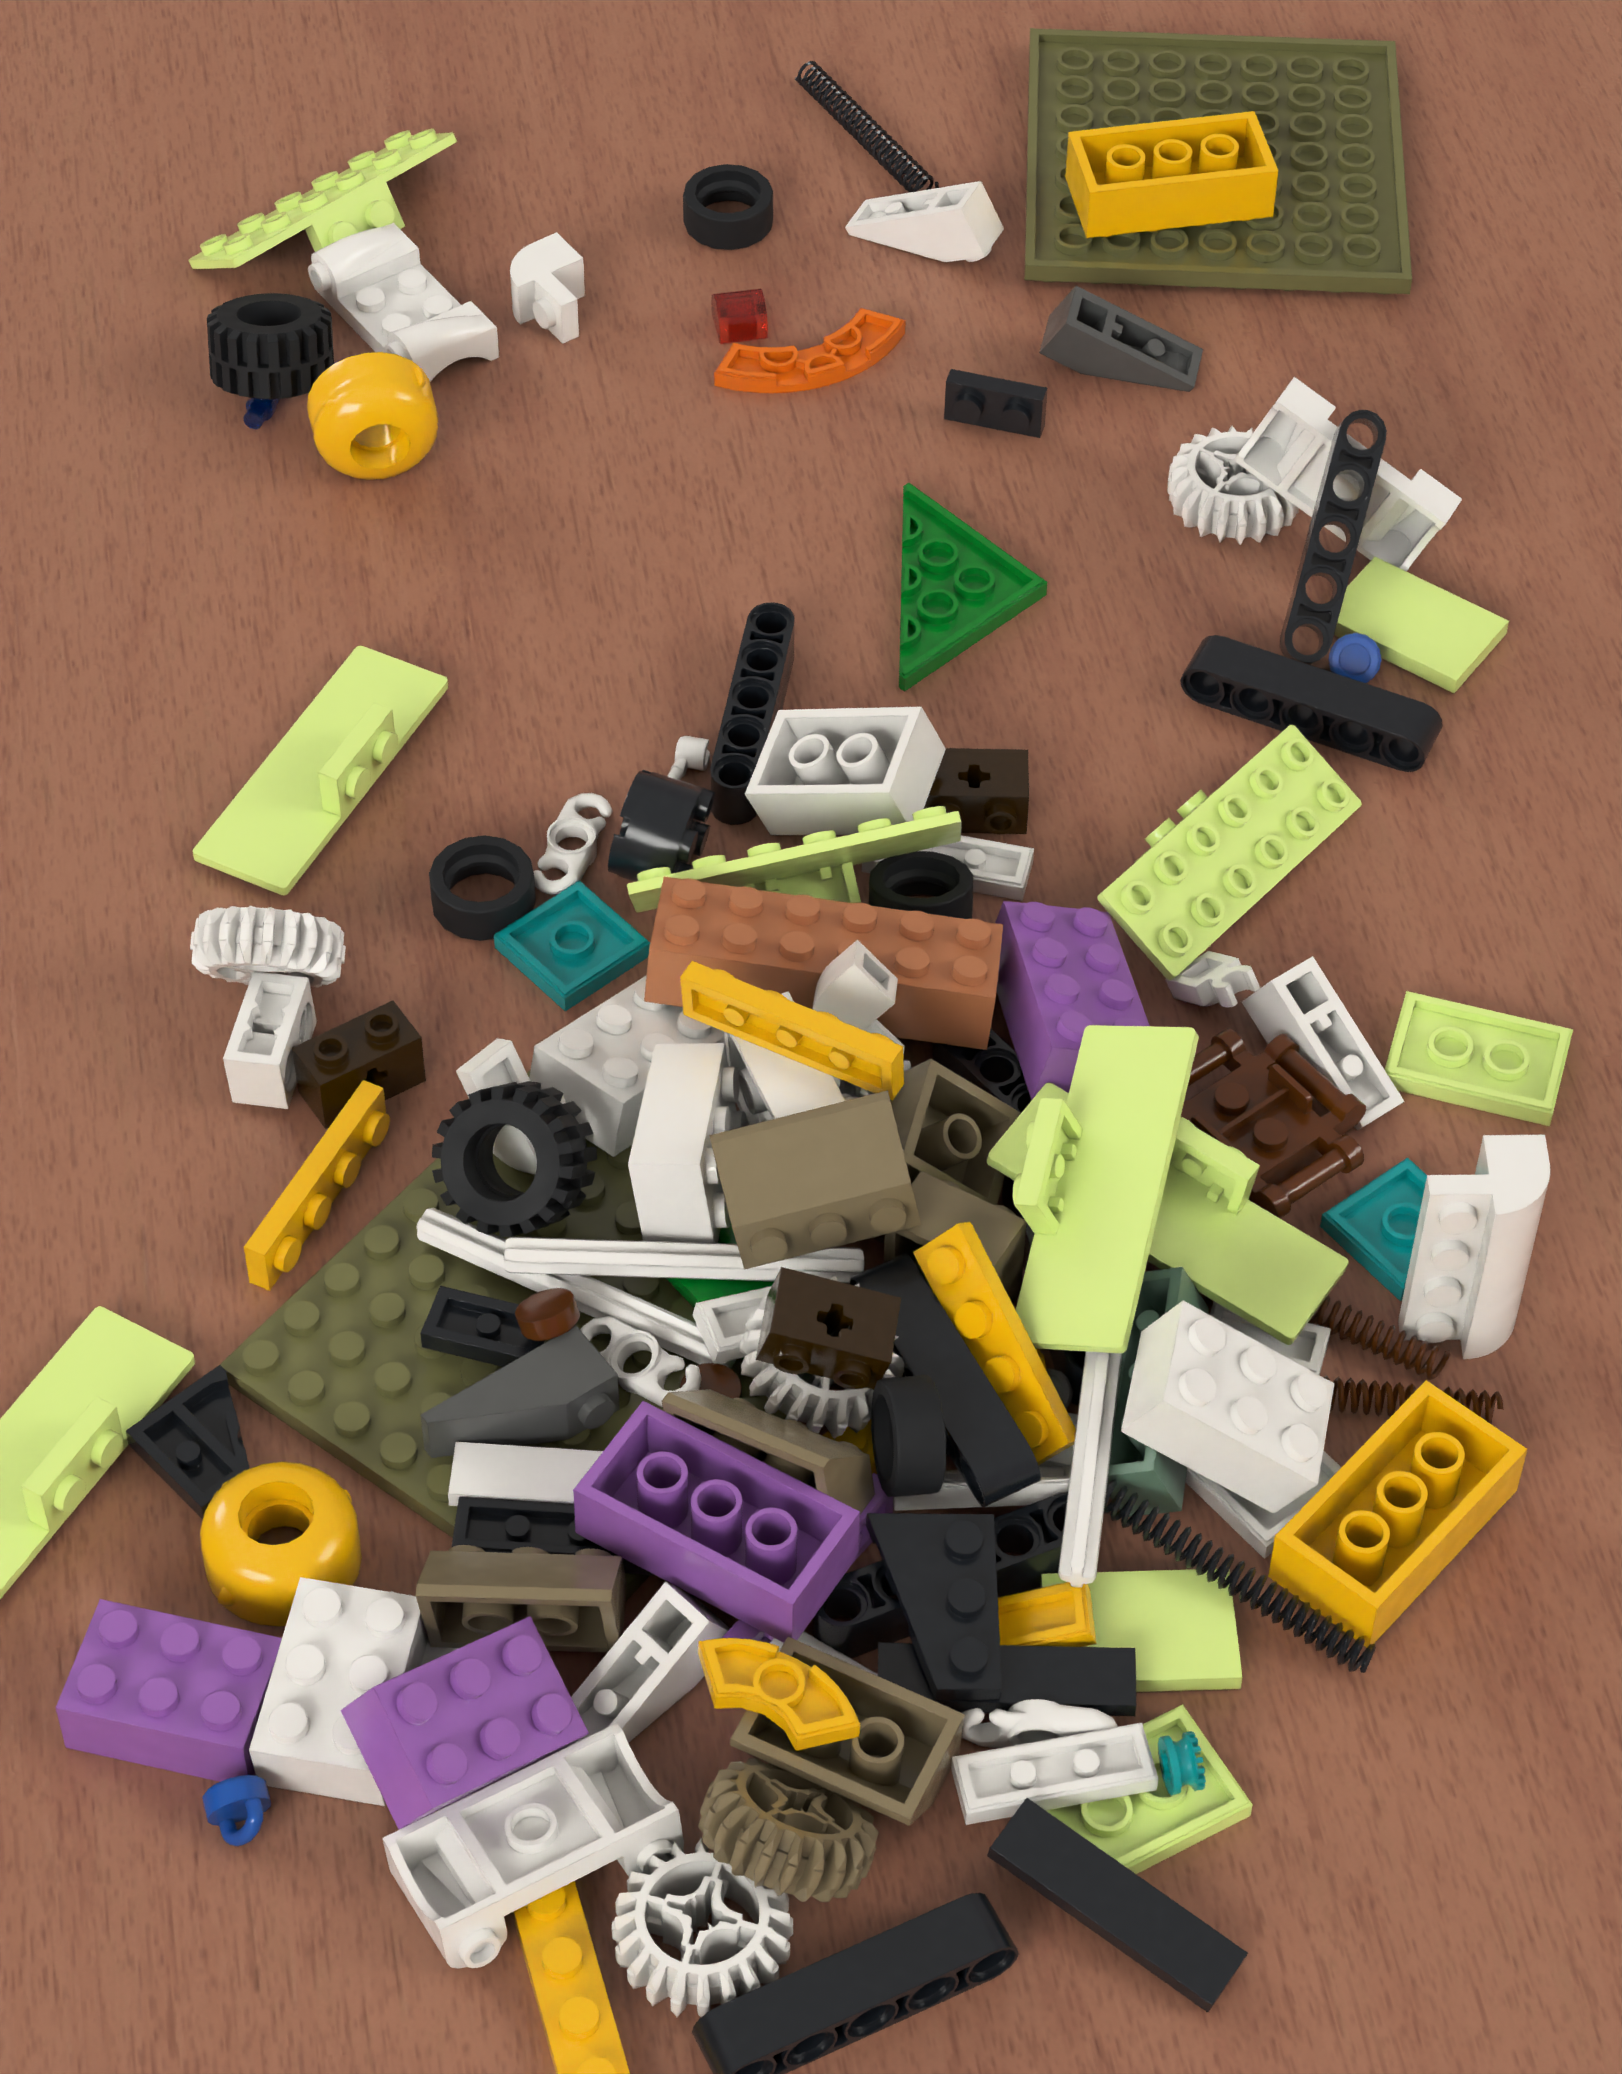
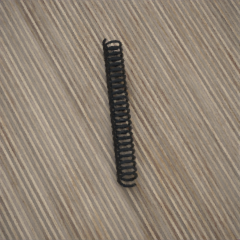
M809 61L800 68L798 76L795 77L799 85L808 91L809 95L813 96L814 100L818 101L819 105L823 106L909 193L916 192L928 180H930V184L926 190L932 188L934 184L933 176L929 175L921 165H918V162L913 160V157L908 155L907 151L903 150L902 146L898 145L897 141L893 140L892 136L888 135L887 131L883 130L882 126L878 125L865 110H862V107L857 105V102L852 100V97L827 72L823 71L815 61ZM808 65H813V67L806 71L803 78H801L802 71ZM935 182V188H939L938 182Z
M1115 1479L1109 1483L1106 1490L1104 1514L1111 1511L1112 1521L1122 1518V1528L1132 1525L1133 1535L1143 1531L1144 1541H1150L1154 1538V1548L1164 1545L1165 1555L1172 1554L1175 1551L1176 1562L1186 1558V1569L1193 1568L1197 1564V1575H1203L1207 1572L1208 1582H1213L1218 1578L1217 1584L1219 1589L1226 1588L1229 1585V1596L1240 1592V1603L1247 1602L1251 1598V1610L1257 1609L1262 1605V1617L1272 1613L1273 1624L1279 1623L1284 1618L1282 1623L1283 1630H1289L1294 1626V1637H1300L1305 1633V1644H1310L1317 1638L1315 1643L1316 1651H1321L1328 1645L1326 1650L1327 1658L1334 1657L1339 1652L1337 1663L1342 1665L1349 1660V1672L1356 1671L1359 1667L1361 1673L1366 1672L1376 1649L1375 1643L1370 1644L1358 1658L1365 1639L1364 1636L1359 1637L1347 1651L1354 1636L1352 1629L1348 1630L1335 1646L1343 1629L1342 1623H1337L1324 1639L1332 1618L1331 1616L1325 1617L1313 1632L1321 1615V1610L1316 1609L1303 1624L1310 1609L1309 1602H1305L1291 1619L1299 1602V1595L1293 1596L1280 1612L1289 1592L1288 1588L1283 1589L1270 1604L1278 1586L1277 1581L1272 1582L1258 1599L1267 1580L1266 1574L1261 1575L1247 1592L1256 1573L1255 1567L1251 1568L1236 1586L1245 1567V1561H1240L1226 1578L1234 1561V1554L1228 1555L1214 1573L1224 1552L1223 1547L1218 1548L1204 1565L1213 1546L1212 1540L1207 1541L1193 1559L1197 1547L1202 1540L1201 1533L1197 1534L1182 1552L1192 1531L1191 1526L1186 1527L1171 1546L1181 1525L1180 1520H1176L1161 1538L1170 1519V1514H1164L1150 1532L1153 1522L1160 1511L1159 1506L1154 1507L1139 1526L1142 1516L1149 1505L1148 1499L1144 1500L1128 1519L1138 1499V1493H1133L1117 1513L1128 1489L1127 1486L1122 1487L1107 1506L1117 1481Z

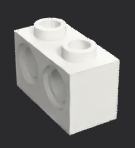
M253 971L223 1057L233 1103L282 1109L289 1108L297 1084L292 1048L310 1040L317 1023L309 978Z

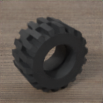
M254 294L227 301L211 310V314L207 316L210 378L213 379V383L217 387L223 388L224 391L231 394L256 399H282L307 394L321 373L334 364L331 312L317 301L290 294Z
M527 1081L518 1084L517 1082H512L473 1092L468 1095L469 1099L457 1102L449 1110L454 1118L442 1120L437 1130L438 1134L445 1137L444 1141L433 1144L432 1158L441 1159V1168L432 1170L435 1183L444 1181L448 1190L440 1195L446 1206L457 1204L460 1207L456 1217L464 1224L478 1221L476 1229L478 1232L489 1235L499 1231L500 1237H513L563 1220L571 1215L569 1209L580 1206L586 1198L581 1188L593 1184L596 1172L587 1169V1162L597 1160V1147H587L585 1136L593 1134L589 1122L578 1123L575 1117L582 1110L574 1101L564 1104L560 1102L563 1092L554 1087L541 1090V1083ZM506 1124L522 1131L532 1143L536 1153L537 1170L535 1178L526 1192L515 1190L507 1185L499 1176L494 1165V1142L497 1134Z

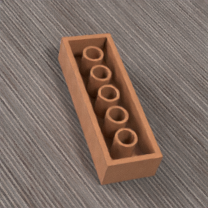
M664 877L649 947L644 1002L683 1007L680 976L691 961H694L711 969L724 970L736 979L763 990H773L780 994L789 991L795 1003L812 1009L816 986L822 972L836 957L858 940L898 978L895 1004L877 1018L895 1037L987 1050L996 1000L1003 924L984 922L979 919L933 915L922 911H905L870 906L865 903H848L820 899L809 895H791L763 891L752 887L706 883L688 878Z

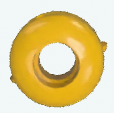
M376 352L345 358L322 372L313 383L308 394L307 410L316 448L328 465L348 476L366 480L397 476L418 464L432 449L437 438L439 418L429 378L422 368L402 356Z
M281 1461L261 1464L244 1470L222 1485L214 1494L203 1516L200 1540L209 1585L219 1604L247 1621L259 1625L286 1626L300 1577L353 1586L359 1575L362 1560L357 1515L352 1505L351 1496L348 1490H344L334 1478L320 1469L302 1463ZM276 1527H294L304 1532L289 1543L269 1545L256 1541L261 1534Z

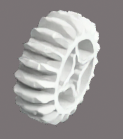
M1231 426L1229 431L1224 433L1211 428L1207 437L1194 434L1192 442L1181 444L1177 456L1173 457V462L1169 468L1167 486L1169 501L1172 502L1174 515L1182 516L1184 527L1197 526L1200 537L1212 533L1217 535L1219 543L1226 537L1235 538L1240 545L1244 538L1247 537L1261 542L1266 533L1278 536L1280 529L1283 526H1291L1293 518L1299 513L1297 506L1233 461L1253 434V428L1247 432H1237Z
M231 906L227 909L217 907L199 914V918L195 922L194 932L191 934L190 950H193L192 964L201 973L208 974L212 978H221L227 982H239L249 985L252 973L256 971L309 978L310 987H320L322 985H329L340 977L341 964L345 962L346 946L343 945L344 932L341 930V927L334 922L328 921L325 917H314L310 913L293 912L292 909L280 910L272 907L256 908L249 906L240 908Z
M836 1275L831 1278V1280L838 1281ZM766 1294L762 1298L756 1312L753 1311L745 1325L747 1328L746 1333L740 1341V1352L746 1355L741 1364V1375L754 1378L749 1386L750 1396H767L769 1399L764 1406L765 1412L772 1414L780 1410L787 1415L785 1420L792 1419L804 1422L806 1427L815 1433H819L822 1426L825 1425L834 1439L843 1435L847 1426L856 1433L864 1429L871 1419L873 1389L829 1390L831 1385L835 1384L833 1379L809 1373L789 1374L776 1369L773 1364L756 1360L768 1295ZM893 1348L891 1364L883 1378L902 1377L905 1372L904 1362L897 1355L895 1348Z
M701 1838L695 1846V1853L685 1854L683 1849L674 1842L670 1854L671 1860L665 1862L652 1855L648 1865L650 1875L631 1871L630 1877L627 1879L628 1892L619 1893L615 1902L616 1914L618 1916L612 1922V1939L618 1943L615 1947L616 1960L620 1967L628 1968L627 1980L632 1989L647 1986L646 1998L650 2001L652 2007L663 1999L670 1997L671 2011L676 2017L685 2010L687 2004L697 2005L698 2015L702 2017L710 2011V2005L720 2003L722 2005L739 1995L742 1996L760 1988V1983L769 1984L778 1980L779 1966L777 1964H786L790 1957V1942L787 1940L793 1935V1918L790 1917L789 1913H786L789 1911V1897L787 1893L777 1896L773 1889L765 1886L755 1888L754 1881L745 1876H734L731 1873L732 1866L718 1862L713 1858L714 1853H708V1847L702 1842ZM724 1897L742 1906L752 1917L754 1923L743 1921V1914L729 1909L724 1904ZM712 1913V1925L708 1923V1930L699 1931L698 1933L697 1927H706L709 1915ZM693 1931L698 1935L695 1944L693 1942ZM649 1933L663 1936V1943L676 1947L681 1952V1960L678 1961L664 1953L655 1944Z

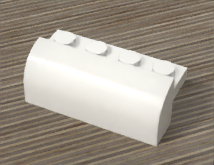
M1483 1135L1475 1175H1427L1398 1319L1399 1332L1406 1331L1404 1340H1410L1414 1335L1417 1336V1340H1427L1428 1343L1460 1340L1463 1359H1473L1488 1355L1499 1349L1508 1340L1515 1326L1550 1178V1162L1545 1135Z

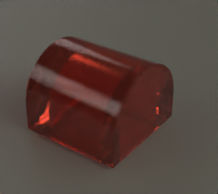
M761 288L712 294L711 312L720 344L768 338L767 311Z

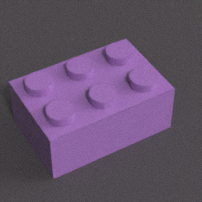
M100 1599L56 1705L65 1747L219 1782L237 1776L256 1775L249 1748L282 1638Z
M531 1616L374 1686L340 1710L399 1830L567 1748L589 1734Z

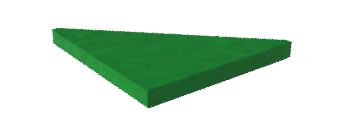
M911 483L903 486L899 688L905 692L1047 595V581Z

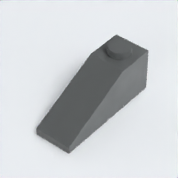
M1075 286L1049 315L1039 353L1080 374L1190 392L1195 386L1203 349Z
M575 1325L563 1335L549 1340L422 1413L421 1424L424 1450L431 1458L454 1455L456 1442L524 1446L569 1440L586 1429H595L603 1425L610 1419L613 1413L620 1410L618 1374Z

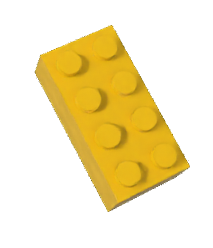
M1255 111L1068 132L1065 178L1086 238L1273 217L1278 168Z
M1426 1380L1275 1535L1268 1577L1273 1581H1277V1584L1284 1589L1288 1588V1591L1294 1596L1299 1595V1599L1302 1602H1309L1312 1609H1320L1323 1617L1331 1616L1334 1625L1342 1623V1630L1344 1632L1353 1629V1638L1355 1640L1364 1636V1646L1367 1648L1383 1635L1517 1491L1527 1448Z

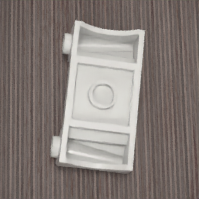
M394 223L344 237L311 254L312 264L308 266V273L314 289L375 353L396 354L413 361L422 368L430 382L445 367L460 359L481 357L492 361L499 358L497 327L472 301L461 305L420 264L419 248Z
M1294 377L1233 461L1312 517L1331 443L1337 426L1328 420L1336 407ZM1347 434L1348 442L1352 447L1358 450L1367 449ZM1381 459L1357 551L1369 560L1377 557L1407 571L1435 534L1446 525L1462 501V498L1422 469L1410 480ZM1340 474L1333 481V490L1338 498L1344 501L1357 499L1360 487L1358 481L1353 476ZM1335 525L1324 526L1346 542L1345 533L1341 528Z
M618 1723L382 1838L391 1874L450 1967L458 1969L483 1967L498 1955L501 1946L507 1939L508 1933L504 1916L615 1860H618L629 1877L631 1871L650 1875L648 1865L652 1855L667 1862L671 1860L670 1854L674 1842L682 1849L684 1847L678 1808L673 1801L663 1798L650 1783Z

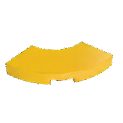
M740 1638L698 1641V1655L714 1709L743 1708L765 1715L785 1731L795 1751L859 1737L860 1723L851 1703L839 1686L816 1665L810 1667L792 1656L779 1652V1646L767 1642Z

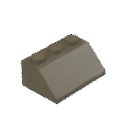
M888 1090L709 1135L744 1270L921 1225Z
M711 1389L668 1392L662 1400L663 1411L860 1511V1515L875 1495L870 1456L849 1442H837L810 1431L805 1425L796 1420L781 1419L757 1409L745 1399L730 1398Z
M457 1545L451 1547L448 1551H430L417 1582L415 1596L431 1647L461 1648L531 1616L548 1651L607 1653L623 1634L627 1579L622 1556H612L610 1553L600 1549H583L577 1551L575 1555L549 1554L545 1550L535 1547H520L514 1549L512 1553L485 1552L483 1549L471 1545Z
M787 1637L779 1652L792 1656L810 1667L816 1665L839 1686L851 1703L859 1720V1737L795 1751L782 1728L765 1715L746 1710L730 1738V1746L910 1826L933 1805L951 1770L952 1757L959 1755L965 1714Z

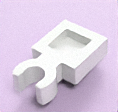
M1207 951L1196 958L1174 979H1165L1173 998L1200 1006H1210L1219 1002L1223 1007H1233L1238 1004L1234 994L1243 990L1256 992L1260 989L1251 966L1241 965L1239 958L1212 951Z

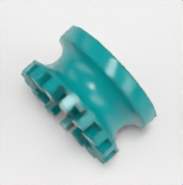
M1192 1731L1184 1732L1182 1739L1179 1741H1173L1169 1735L1158 1739V1755L1162 1777L1166 1789L1171 1796L1180 1794L1181 1788L1185 1785L1191 1786L1194 1791L1205 1788V1768L1197 1764L1204 1762L1203 1756L1196 1758V1755L1201 1753V1748L1198 1746V1739Z

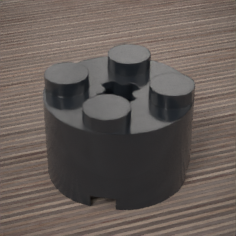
M639 771L631 784L620 813V817L624 819L620 834H614L608 860V871L637 882L638 873L653 868L670 867L671 874L693 869V865L687 863L690 862L693 854L701 856L710 830V825L705 823L713 806L715 792L656 772Z

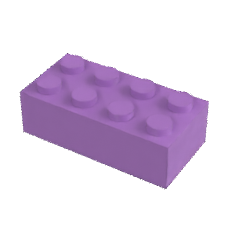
M1003 901L995 922L1003 924L997 995L1030 1098L1032 1100L1046 1083H1053L1069 1093L1084 1029L1087 1026L1150 1025L1108 912L1088 907L1076 909L1048 906L1039 902L1020 903Z
M642 1401L573 1489L575 1532L578 1535L618 1556H622V1558L783 1643L787 1637L798 1640L859 1555L860 1511L645 1401Z

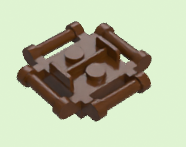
M1227 1028L1212 1037L1209 1047L1195 1055L1188 1086L1221 1065H1224L1231 1073L1185 1101L1181 1117L1189 1120L1196 1128L1223 1144L1240 1150L1247 1158L1260 1165L1248 1200L1281 1219L1290 1212L1291 1204L1339 1172L1347 1174L1363 1164L1364 1154L1361 1147L1351 1136L1343 1134L1360 1122L1365 1115L1366 1105L1355 1095H1345L1299 1054V1045L1287 1034H1280L1275 1037L1262 1053L1254 1057L1246 1050L1241 1037L1234 1030ZM1312 1096L1330 1112L1320 1117L1311 1109Z

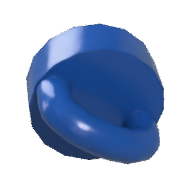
M1357 632L1345 634L1337 639L1330 649L1328 658L1330 670L1333 673L1367 683L1375 677L1380 669V649L1376 642L1366 634Z
M243 1775L223 1780L210 1787L202 1796L208 1823L219 1826L223 1839L228 1844L237 1847L249 1843L258 1834L263 1822L264 1812L271 1807L266 1780L256 1775ZM246 1820L245 1824L237 1830L236 1822Z

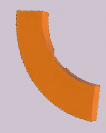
M860 308L847 324L832 334L823 337L822 344L797 351L795 346L755 347L733 343L714 372V386L751 393H791L821 388L844 381L867 370L888 355L904 336L906 320Z

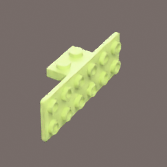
M433 128L421 131L415 135H411L409 130L394 134L384 140L386 148L379 152L367 151L351 158L348 161L350 168L338 174L337 171H333L314 179L311 182L313 189L301 195V192H295L277 200L274 203L277 208L275 211L266 216L263 213H258L243 219L237 224L239 231L229 237L226 234H221L206 240L200 245L202 252L193 256L188 261L192 269L237 268L304 229L315 252L344 237L368 229L383 227L392 223L399 229L405 227V224L386 182L456 143L455 135L453 132L436 134Z
M357 646L194 847V860L277 894L287 895L447 691V677L373 649Z
M1289 725L1209 797L1200 789L1176 811L1183 818L1177 825L1168 818L1145 838L1151 848L1102 891L1097 899L1167 980H1172L1362 805L1361 800L1296 726Z
M945 806L930 807L914 812L912 814L913 821L891 825L889 818L876 819L858 825V833L836 837V833L833 830L821 831L803 837V845L782 850L780 843H767L748 849V857L726 862L725 855H713L693 861V869L673 874H671L670 867L645 870L637 874V882L627 884V889L636 912L658 908L664 877L688 878L706 883L752 887L763 891L791 895H809L820 899L861 903L853 865L961 841V818L959 811L946 813Z
M1089 1025L1084 1029L1067 1102L1064 1099L1058 1098L1040 1099L1036 1119L1030 1122L1026 1132L1027 1155L1022 1174L1020 1173L1016 1176L1013 1184L1014 1205L1034 1232L1016 1312L1035 1349L1124 1353L1127 1350L1199 1040L1197 1032L1192 1027Z
M1046 1083L990 1150L987 1164L1012 1180H1015L1018 1174H1022L1027 1155L1026 1132L1030 1122L1036 1119L1040 1099L1058 1098L1064 1099L1067 1102L1069 1093L1053 1083ZM1181 1117L1147 1261L1160 1269L1183 1267L1198 1292L1281 1342L1291 1345L1344 1274L1349 1261L1346 1257L1248 1200L1260 1165L1247 1158L1240 1150L1223 1144L1196 1128L1189 1120Z
M98 1306L89 1314L0 1418V1599L128 1446L126 1430L159 1408L195 1365V1359L191 1351L102 1306Z

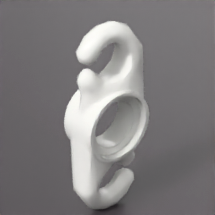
M581 793L568 799L556 821L548 828L547 848L545 854L537 863L538 868L542 871L557 868L566 873V875L558 880H548L540 870H534L535 887L541 892L550 895L559 894L577 881H581L588 866L594 862L597 856L598 834L606 826V821L600 816L586 819L579 815L578 812L584 808L592 807L598 809L603 817H610L613 812L611 805L601 795ZM568 837H578L586 842L583 847L576 850H566L558 846L561 840Z
M611 1316L593 1318L580 1329L589 1341L599 1334L611 1335L608 1347L599 1353L618 1374V1383L624 1390L636 1393L663 1407L662 1400L668 1392L699 1390L701 1384L700 1370L698 1366L692 1364L686 1367V1383L681 1388L675 1391L664 1389L665 1380L668 1375L683 1370L685 1362L679 1356L669 1355L660 1347L657 1340L650 1333L637 1330ZM641 1350L652 1352L651 1361L645 1369L637 1373L623 1372L624 1363L631 1354Z
M1043 1699L1018 1702L1012 1705L1008 1711L997 1708L989 1713L990 1722L981 1723L984 1719V1712L978 1707L962 1712L965 1714L962 1738L976 1745L990 1748H1003L1118 1727L1113 1717L1099 1710L1060 1705Z

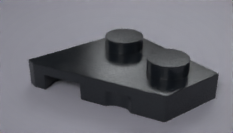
M221 1365L126 1430L128 1445L202 1519L211 1499L222 1485L242 1471L250 1468L229 1389L226 1370Z

